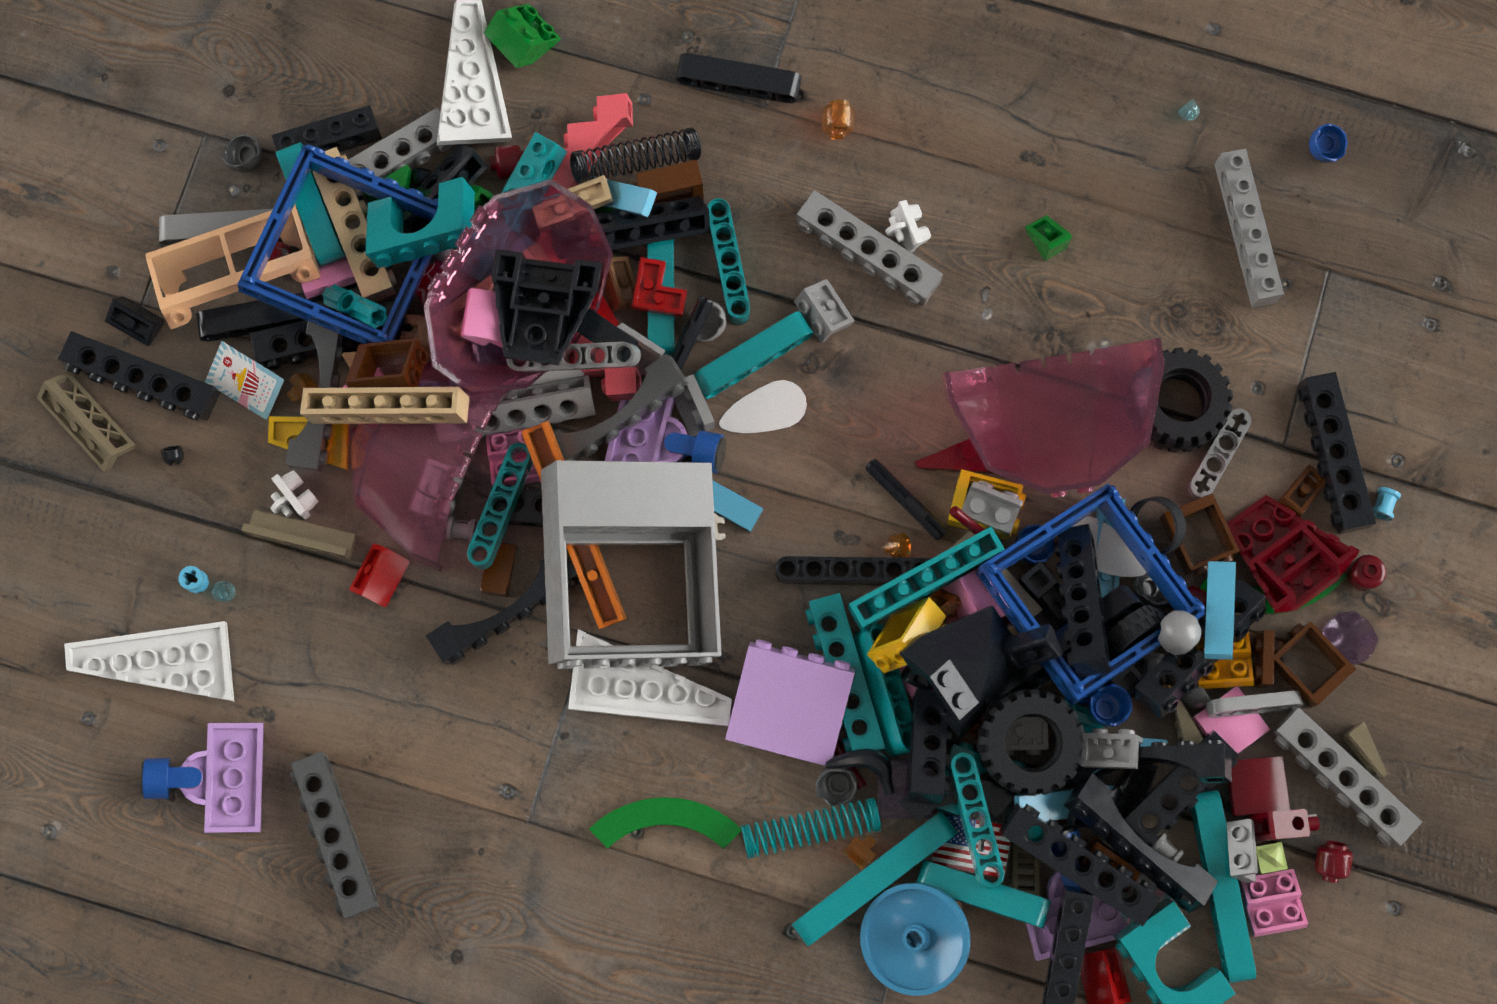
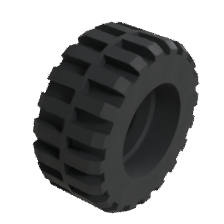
M1174 348L1172 352L1168 350L1161 351L1156 357L1152 356L1148 359L1132 380L1126 403L1130 404L1127 410L1128 417L1134 419L1132 426L1135 431L1141 430L1143 432L1141 438L1146 442L1149 439L1154 441L1155 448L1161 450L1163 447H1168V452L1177 453L1179 449H1182L1183 452L1192 451L1195 447L1200 448L1206 445L1228 421L1227 417L1231 413L1233 406L1230 404V401L1233 399V390H1228L1227 388L1230 380L1228 376L1222 377L1220 372L1223 368L1219 363L1214 366L1209 362L1212 357L1207 354L1200 357L1197 355L1198 350L1191 348L1187 353L1184 352L1183 348ZM1177 379L1192 385L1199 393L1202 401V412L1199 417L1194 421L1180 422L1165 415L1156 399L1157 388L1162 382Z
M1023 689L1007 693L990 705L991 708L981 718L983 721L977 730L978 743L976 745L977 751L980 753L981 764L986 768L988 775L993 780L1015 793L1036 796L1037 794L1046 795L1052 793V790L1065 786V782L1069 778L1073 779L1077 773L1075 771L1077 766L1082 765L1084 757L1081 756L1083 749H1086V741L1083 740L1082 733H1085L1083 724L1079 723L1077 719L1079 716L1075 710L1068 706L1066 701L1049 692ZM1025 716H1036L1044 719L1052 727L1056 736V747L1052 757L1040 767H1021L1009 757L1006 751L1005 737L1009 727L1016 720Z

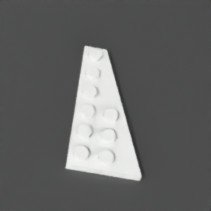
M456 0L454 4L437 145L509 142L512 138L491 41L484 34L487 23L481 0Z
M225 621L64 644L67 671L234 701L228 627Z
M578 629L576 646H613ZM609 663L608 666H600V668L584 669V664H582V666L573 668L568 709L728 727L732 699L658 665L639 668L636 667L635 663V665H628L624 668H610Z

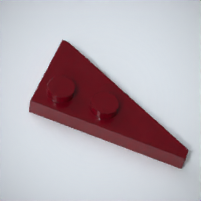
M999 426L917 460L914 463L916 468L932 471L939 469L961 472V469L985 474L1010 473V475H1017L1020 472Z

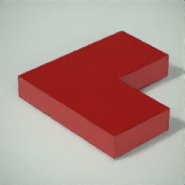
M640 257L631 309L683 317L687 290L662 286L666 261Z

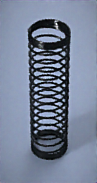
M691 127L685 130L681 129L679 133L677 131H673L671 134L666 132L664 135L658 134L656 137L652 135L648 139L642 137L641 140L634 139L633 142L627 140L625 144L623 142H619L618 145L612 143L610 147L603 145L602 149L595 147L594 151L591 148H588L586 152L583 150L573 151L570 155L571 171L575 181L578 184L587 182L588 179H594V173L596 178L598 177L595 158L598 163L600 176H602L603 172L607 179L610 176V171L614 177L617 176L618 170L623 176L626 172L625 167L628 173L632 174L633 166L637 172H640L641 165L647 171L649 164L651 168H656V161L660 167H663L664 160L668 166L671 165L672 160L675 164H678L680 159L682 162H686L687 157L691 161L699 160L701 156V142L697 131ZM674 133L678 134L677 143L673 137ZM666 135L670 136L669 144L665 138ZM659 136L662 137V147L657 140ZM679 137L684 147L685 160H683L680 152ZM651 138L655 139L654 148L650 142ZM643 140H647L646 149L642 143ZM672 140L677 152V162L672 152ZM635 141L639 142V153L634 145ZM664 141L669 152V163L665 156ZM656 142L661 152L662 165L658 160ZM627 143H631V144H632V146H631V154H630L629 149H628L627 146H626ZM620 144L624 146L623 155L619 149ZM649 145L654 157V166L649 156ZM612 146L616 147V159L611 150ZM641 146L646 158V168L642 160ZM633 147L638 158L639 169H637L635 164ZM604 148H608V160L603 152ZM596 149H599L601 151L600 161L598 159L597 154L595 153ZM588 151H592V153H593V155H592L593 166H592L591 160H590V158H589V156H588ZM626 151L630 159L631 171L627 165ZM618 152L622 160L623 173L619 165ZM610 153L615 165V174L611 165ZM603 157L607 166V175L603 166ZM587 159L591 168L592 179L588 172Z

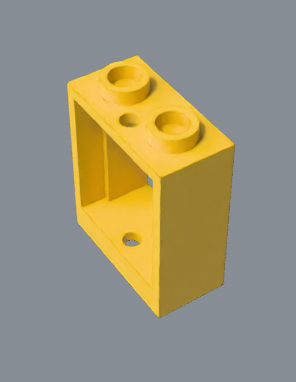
M961 469L951 508L957 506L962 509L968 485H972L973 482L985 481L993 485L994 490L1002 493L1010 491L1018 495V499L1023 501L1020 508L1022 510L1026 494L1022 493L1023 485ZM949 514L946 525L968 530ZM1020 519L1015 520L1009 536L994 530L998 538L1008 541L1011 534L1016 535ZM979 524V525H980L981 527H983L984 529L989 528V527H986V526H984V525Z
M930 597L900 609L890 616L867 655L883 673L906 666L907 664L899 652L918 635L939 629L946 615Z

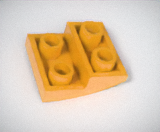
M1249 631L1243 639H1238L1233 644V660L1218 659L1210 674L1207 676L1203 675L1198 680L1199 687L1211 689L1254 686Z

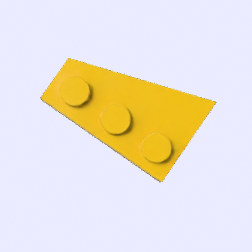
M269 416L268 443L288 450L289 439H296L306 426L308 420L305 417ZM332 424V437L330 440H327L325 449L329 451L328 464L348 470L349 424Z

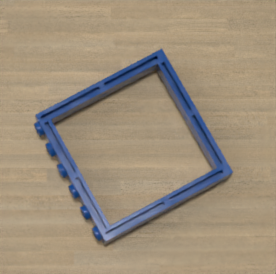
M303 145L238 282L239 292L362 344L394 341L433 255L413 260L382 331L259 279L311 170L375 198L384 199L392 197L403 210L429 221H432L436 215L438 199L431 200L424 197L423 193L413 188L405 189L399 186V183L393 179L377 177L374 172L367 168H356L350 165L349 161L344 158L328 156L322 149L316 146Z
M1106 484L982 564L975 573L1018 633L1040 627L1001 572L1100 509L1174 610L1186 611L1194 615L1197 621L1206 614L1203 603L1198 598L1192 596L1187 589L1185 580L1174 572L1167 556L1159 552L1154 545L1152 536L1148 532H1144L1138 524L1136 515L1123 504L1122 497L1116 487ZM1161 628L1110 662L1111 672L1091 675L1081 682L1062 656L1048 660V662H1041L1040 664L1068 703L1073 706L1162 646L1158 640Z

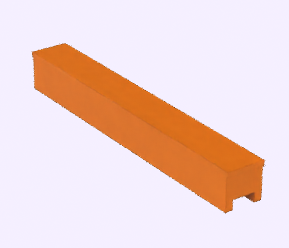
M549 421L521 431L541 481V470L556 460L565 461ZM566 545L598 628H605L627 619L599 546Z

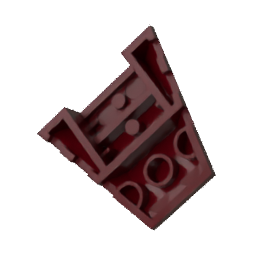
M1267 495L1227 522L1240 554L1275 613L1298 610L1337 582L1359 554V549L1352 545L1349 547L1342 543L1339 537L1318 529L1315 523L1308 519L1306 521L1296 516V512Z

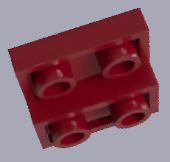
M1283 756L1237 760L1238 763L1232 768V782L1228 783L1232 816L1290 810Z

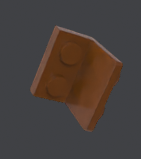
M1274 630L1249 633L1254 686L1244 687L1267 688L1274 684Z

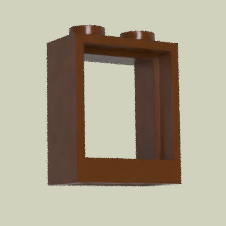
M697 160L636 173L637 182L633 183L634 186L657 192L653 204L700 196L704 201L703 182Z
M417 338L359 344L345 384L348 388L417 387L421 381L424 365L427 363V352L422 348ZM404 364L401 374L374 376L377 367Z
M1213 493L1180 506L1179 508L1185 519L1206 510L1224 549L1221 553L1192 564L1183 543H1181L1174 551L1185 575L1194 573L1196 577L1208 572V561H1234L1233 556L1239 552V549ZM1168 511L1160 517V521L1172 543L1175 536V522Z
M1310 621L1305 625L1297 624L1288 633L1291 637L1285 643L1280 640L1274 645V669L1294 691H1300L1302 699L1312 708L1319 705L1356 668ZM1304 635L1336 668L1313 692H1310L1280 660Z

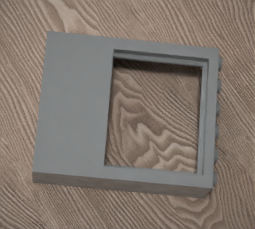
M556 460L541 470L548 665L557 664L558 669H573L574 667L582 666V664H584V669L600 668V666H608L609 663L610 668H624L628 665H635V663L636 667L639 668L652 667V665L661 664V667L678 666L677 664L702 666L703 664L712 663L713 658L722 656L712 463ZM566 545H684L688 644L570 646Z

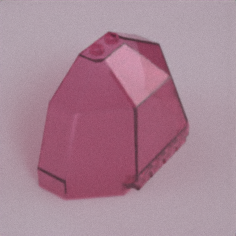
M552 179L494 195L484 207L479 205L469 221L472 223V226L464 228L454 244L458 248L456 251L450 250L440 266L443 269L442 273L437 272L427 287L430 292L424 304L432 366L458 385L472 392L528 388L547 372H521L513 370L507 364L502 347L490 342L482 346L461 337L468 290L470 288L489 290L492 284L491 274L496 249L522 252L526 259L572 265L575 264V259L602 262L599 289L590 305V308L595 312L600 307L613 252L592 205ZM576 331L570 344H576L581 334ZM517 360L520 367L526 363V361Z
M1161 338L1095 349L1092 354H1090L1089 350L1071 353L1072 364H1068L1066 354L1045 357L1046 368H1042L1040 358L1019 362L1020 372L1016 373L1015 363L996 365V369L989 366L945 372L942 375L946 400L985 470L1045 494L1050 493L1051 498L1067 496V490L1077 489L1078 494L1093 492V486L1104 483L1150 444L1165 366Z
M427 361L421 374V381L417 387H460L469 396L467 423L359 424L357 428L354 427L352 429L349 442H351L354 503L416 562L437 571H442L443 566L438 562L448 515L451 511L449 501H453L460 485L453 481L452 477L463 479L471 461L463 453L466 452L473 455L482 437V434L474 431L475 427L485 430L492 412L496 411L498 404L518 381L524 379L522 373L497 363L467 362L465 365L460 366L454 365L452 362Z

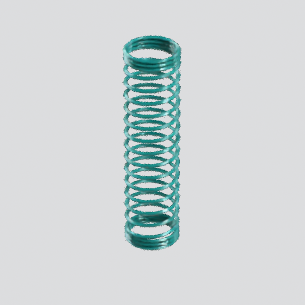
M875 798L866 799V813L860 800L857 801V813L854 805L849 802V817L843 804L840 805V818L835 806H832V822L825 807L823 808V822L819 811L815 809V826L810 812L806 811V827L802 815L798 813V831L793 816L789 815L790 835L782 816L780 817L781 836L777 823L772 818L773 840L767 821H763L764 840L760 827L755 822L756 844L749 824L741 825L747 858L752 859L760 856L758 833L764 853L768 855L766 829L773 852L775 854L777 852L775 829L782 851L785 852L783 825L790 848L794 849L792 824L799 847L802 848L800 820L808 846H811L809 820L816 842L819 845L817 816L825 842L828 843L825 813L834 840H837L834 812L842 837L845 839L842 808L851 837H854L851 808L859 833L862 836L859 804L864 815L868 833H871V827L874 833L881 832V822Z

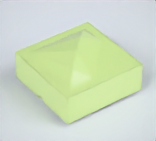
M1282 842L1256 846L1259 874L1288 869Z

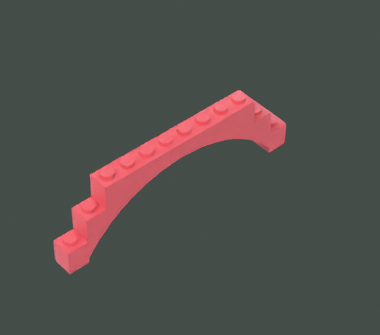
M627 93L597 96V106L593 107L595 121L567 124V133L564 134L566 148L564 149L568 152L542 199L579 185L573 177L570 166V155L573 151L583 150L586 152L588 148L594 151L595 147L602 149L603 145L608 146L626 127H633L632 101ZM596 149L595 153L599 157L601 151ZM588 151V156H589V158H590V160H591V163H592V166H593V162H592V155H593V153H592V151ZM587 159V166L589 172L591 168ZM550 226L543 229L540 228V234H537L536 240L544 247L553 262L568 264L567 258L559 259L552 247ZM577 331L570 344L592 343ZM602 349L595 353L597 363H601L605 358V353ZM573 350L570 353L574 354L570 356L571 364H575L579 357L578 352ZM636 367L581 370L584 372V376L588 375L589 378L605 377L601 380L602 392L611 401L631 400L642 385V374Z

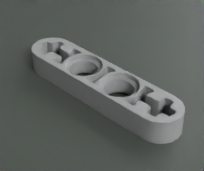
M1241 408L1232 410L1227 417L1228 421L1216 434L1189 482L1188 492L1194 499L1197 500L1214 491L1250 427L1251 416L1246 410ZM1241 416L1243 424L1239 425L1235 432L1230 431L1235 423V420L1232 418ZM1221 437H1229L1232 440L1233 446L1230 450L1220 447L1219 439ZM1216 459L1219 461L1220 470L1217 472L1210 471L1207 468V460ZM1205 476L1209 477L1204 485L1207 491L1198 493V487L1195 483L1199 484Z
M1287 691L1219 698L1209 701L1205 705L1209 718L1292 710L1303 706L1300 691Z

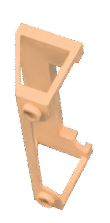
M294 205L279 237H281L283 243L288 246H295L300 251L268 261L259 279L266 282L289 273L295 281L300 283L321 278L317 258L297 207ZM272 210L146 253V261L159 307L170 329L185 325L191 320V307L239 291L238 282L244 270L236 272L231 254L257 244ZM223 256L226 257L230 275L179 292L180 285L187 281L184 270ZM161 288H162V290H163V292H164V294H165V297H163V295H162Z

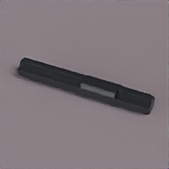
M704 296L698 298L671 355L681 371L713 305V301Z
M873 459L867 464L866 471L935 540L941 539L946 534L947 528L877 459Z

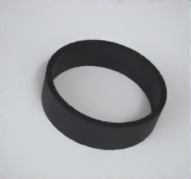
M1160 496L1142 499L1135 503L1130 510L1136 517L1142 506L1149 501L1158 502L1169 510L1175 522V536L1171 545L1166 550L1159 552L1168 554L1176 550L1181 545L1186 532L1185 518L1178 505L1172 500Z

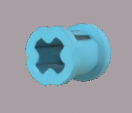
M1380 487L1376 492L1378 497L1375 506L1372 507L1374 517L1391 521L1394 518L1392 512L1395 503L1400 499L1401 494L1391 488Z
M194 566L183 568L178 576L180 585L195 594L205 591L209 585L207 574ZM192 576L198 579L196 583L190 581Z

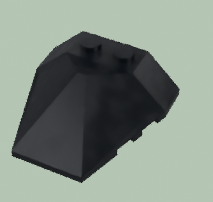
M496 249L491 276L495 290V302L500 322L499 328L504 357L507 359L559 365L598 292L602 262L575 259V264L572 265L526 259L522 252Z
M994 606L978 610L951 624L940 626L941 628L929 633L920 634L899 652L913 674L925 676L949 711L943 718L959 739L979 722L1012 665L1009 659L1002 653L1006 639L1013 635Z

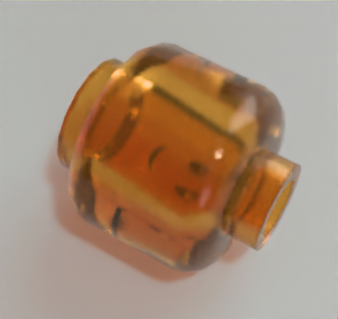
M832 100L830 104L823 108L822 130L835 140H842L846 135H850L854 131L855 109L846 100Z

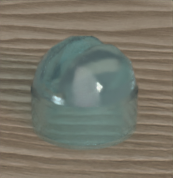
M1192 99L1180 108L1177 113L1184 120L1192 121L1198 117L1200 108L1196 101Z
M218 581L213 586L212 595L219 602H229L235 598L236 587L229 581Z

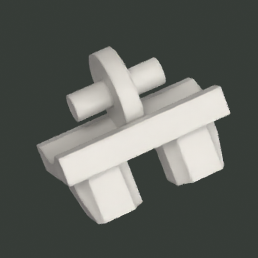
M907 200L900 201L898 207L890 212L892 216L889 218L891 226L885 232L888 237L895 236L897 241L902 242L904 248L910 253L914 252L920 245L926 243L931 238L928 227L918 228L915 221L922 217L919 204L908 205Z
M294 470L282 477L277 474L271 478L284 495L281 497L278 492L271 495L275 502L271 506L274 514L282 511L286 517L290 516L293 512L288 506L291 504L304 520L311 516L308 511L319 501L309 489L298 497L294 494L293 491L304 483Z

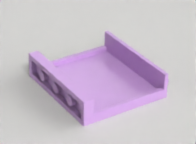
M756 640V643L750 642L725 740L825 766L826 762L832 759L855 669L850 668L851 664L845 661L835 660V663L824 661L825 657L818 654L800 655L797 649L783 646L782 650L771 647L772 643L764 640Z

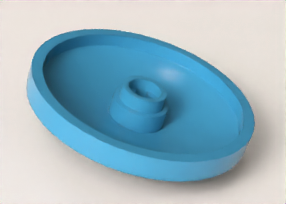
M904 883L881 893L868 907L860 931L861 950L870 971L885 986L905 995H928L945 988L961 973L970 952V930L962 909L946 892L925 883Z

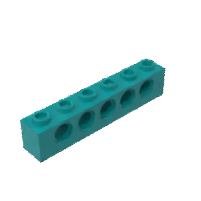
M537 132L534 133L464 259L460 270L478 280H482L492 272L496 249L507 250L518 234L526 228L534 213L532 202L542 199L568 151L556 142Z
M991 526L849 603L848 609L860 631L976 569L1005 549Z
M837 593L809 601V609H806L805 613L808 624H814L816 634L812 635L816 651H822V655L825 657L824 661L835 663V660L845 661L851 664L850 668L855 669L849 696H855L859 701V706L855 709H848L846 707L841 728L844 727L846 738L842 739L845 751L850 752L857 749L883 751L885 745L841 595ZM825 619H832L836 623V629L827 632L822 628L821 623ZM838 644L843 648L844 654L841 657H833L829 653V647ZM856 721L863 722L866 726V733L863 735L854 734L851 725Z

